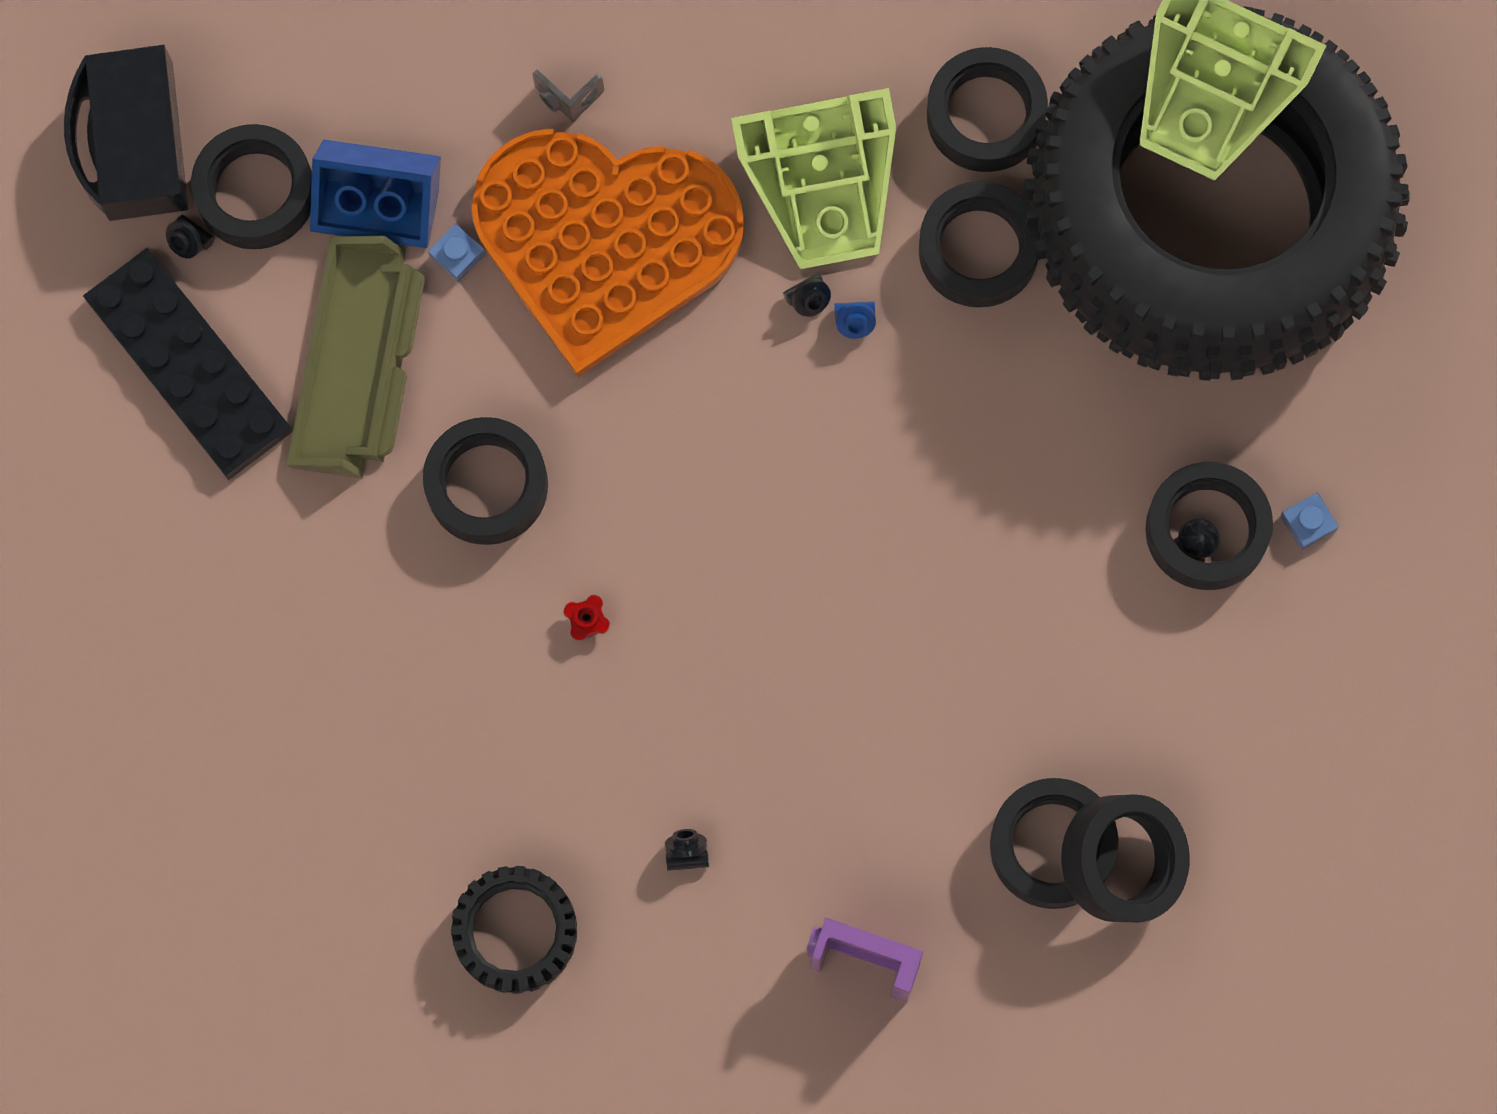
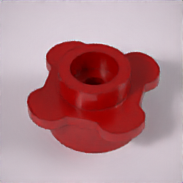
M590 595L586 601L580 603L569 602L565 605L563 612L565 617L570 619L572 626L570 634L573 639L583 641L586 637H592L598 633L604 634L608 631L610 622L603 615L601 609L603 601L599 596ZM588 614L591 618L589 621H584L583 616Z

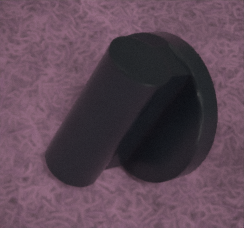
M183 214L169 224L166 229V239L170 249L185 259L193 258L203 249L207 250L215 239L214 236Z
M816 273L784 291L783 295L787 303L793 306L797 313L805 317H811L821 313L827 307L831 298V291L821 275Z
M681 829L674 832L673 836L665 841L667 871L709 867L706 837L698 834L693 829Z

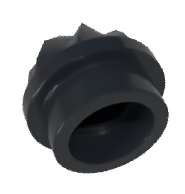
M1192 519L1181 527L1178 534V544L1182 552L1193 559H1205L1216 551L1219 545V533L1211 522L1205 519Z

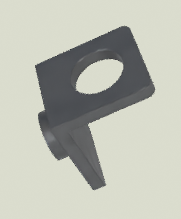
M536 69L532 73L534 85L541 92L539 97L543 103L553 112L559 109L572 122L604 92L603 78L599 74H596L569 99L539 70Z

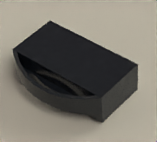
M165 45L85 55L74 75L68 92L64 114V139L70 164L89 198L107 216L109 221L189 210L173 62ZM84 100H90L87 141L92 162L97 171L96 182L88 181L81 165L77 147L78 115L81 103Z

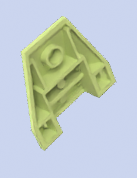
M1162 0L1155 18L1139 145L1215 181L1308 85L1327 45L1228 0Z
M889 88L731 118L738 159L800 269L879 254L896 133V123Z

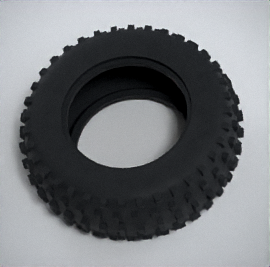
M1243 7L1264 17L1265 10ZM1277 13L1273 14L1272 19L1267 18L1322 43L1324 36L1316 31L1310 36L1312 29L1304 24L1299 29L1294 28L1295 20L1286 17L1283 21L1284 16ZM1156 15L1153 16V19L1149 20L1148 26L1145 27L1140 20L1130 24L1125 29V32L1119 34L1117 40L1111 35L1102 42L1101 47L1098 46L1092 50L1091 56L1087 54L1079 62L1080 70L1075 67L1059 87L1062 94L1054 91L1051 95L1049 106L1045 113L1048 120L1039 119L1036 126L1035 134L1038 135L1036 145L1039 149L1029 148L1027 164L1032 165V174L1035 178L1025 179L1024 195H1028V199L1034 201L1035 209L1028 210L1026 213V224L1030 228H1038L1040 239L1034 241L1033 249L1039 260L1047 258L1048 262L1045 264L1047 268L1046 280L1051 288L1057 285L1061 286L1058 293L1064 300L1063 306L1069 313L1076 309L1078 310L1075 316L1081 323L1086 322L1083 328L1090 335L1095 334L1099 330L1097 338L1104 343L1109 339L1111 340L1110 350L1117 354L1121 351V354L1129 359L1134 354L1138 355L1137 364L1145 368L1149 366L1159 371L1162 364L1168 366L1167 375L1178 377V375L1189 377L1191 371L1199 372V380L1202 381L1219 379L1221 373L1229 372L1232 381L1242 380L1245 376L1254 375L1256 368H1260L1263 375L1273 373L1275 369L1276 371L1284 369L1287 364V358L1293 365L1304 360V355L1308 358L1316 354L1318 348L1321 350L1331 343L1330 337L1335 342L1339 340L1345 330L1354 322L1352 316L1360 320L1366 314L1369 308L1367 305L1373 298L1371 292L1380 295L1387 283L1383 279L1386 272L1384 265L1395 267L1400 252L1396 251L1397 244L1394 243V236L1403 237L1408 226V222L1405 221L1406 216L1399 213V206L1408 205L1410 193L1408 184L1400 183V179L1403 177L1408 165L1405 154H1396L1395 151L1400 147V132L1397 124L1389 126L1387 124L1392 119L1387 109L1388 104L1383 96L1374 98L1378 90L1370 82L1371 78L1365 71L1357 75L1356 73L1360 68L1353 59L1347 62L1349 55L1342 49L1335 53L1338 46L1331 40H1328L1325 43L1327 46L1308 85L1260 133L1275 143L1289 157L1302 178L1309 202V229L1287 251L1255 266L1240 269H1212L1193 265L1170 255L1148 238L1132 217L1122 192L1120 169L1128 156L1140 144Z

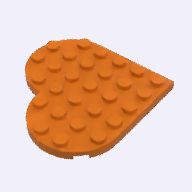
M542 129L515 137L501 146L484 164L476 180L472 216L481 245L577 377L598 365L719 282L737 258L743 239V210L734 184L726 173L713 161L691 150L686 152L676 149H665V146H654L636 150L617 160L602 144L584 134L577 133L576 135L566 132H555L554 129Z

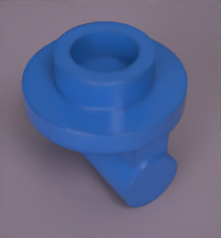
M874 301L834 304L836 328L843 336L858 339L869 335L874 330L876 325Z

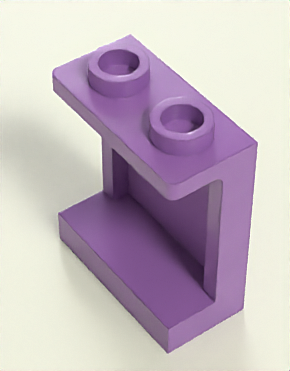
M825 918L822 928L814 926L806 949L808 950L806 956L812 958L811 969L820 971L825 954L829 949L898 972L891 997L908 1002L922 960L923 951L829 918Z

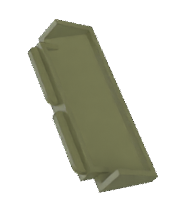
M386 236L330 237L286 464L293 469L363 479L366 459L384 462L385 455L390 454L394 448L407 380L406 372L401 369L402 361L412 351L425 278L423 274L409 264H403L405 250Z

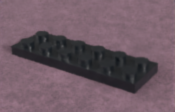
M148 248L83 295L86 302L228 480L293 432L291 426Z

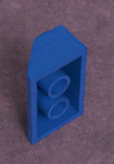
M323 139L312 159L310 231L338 236H386L395 244L428 248L439 194L441 156Z

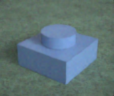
M456 223L428 251L429 257L458 282L486 254L485 249Z
M1318 492L1282 511L1280 515L1301 550L1336 532L1339 528Z

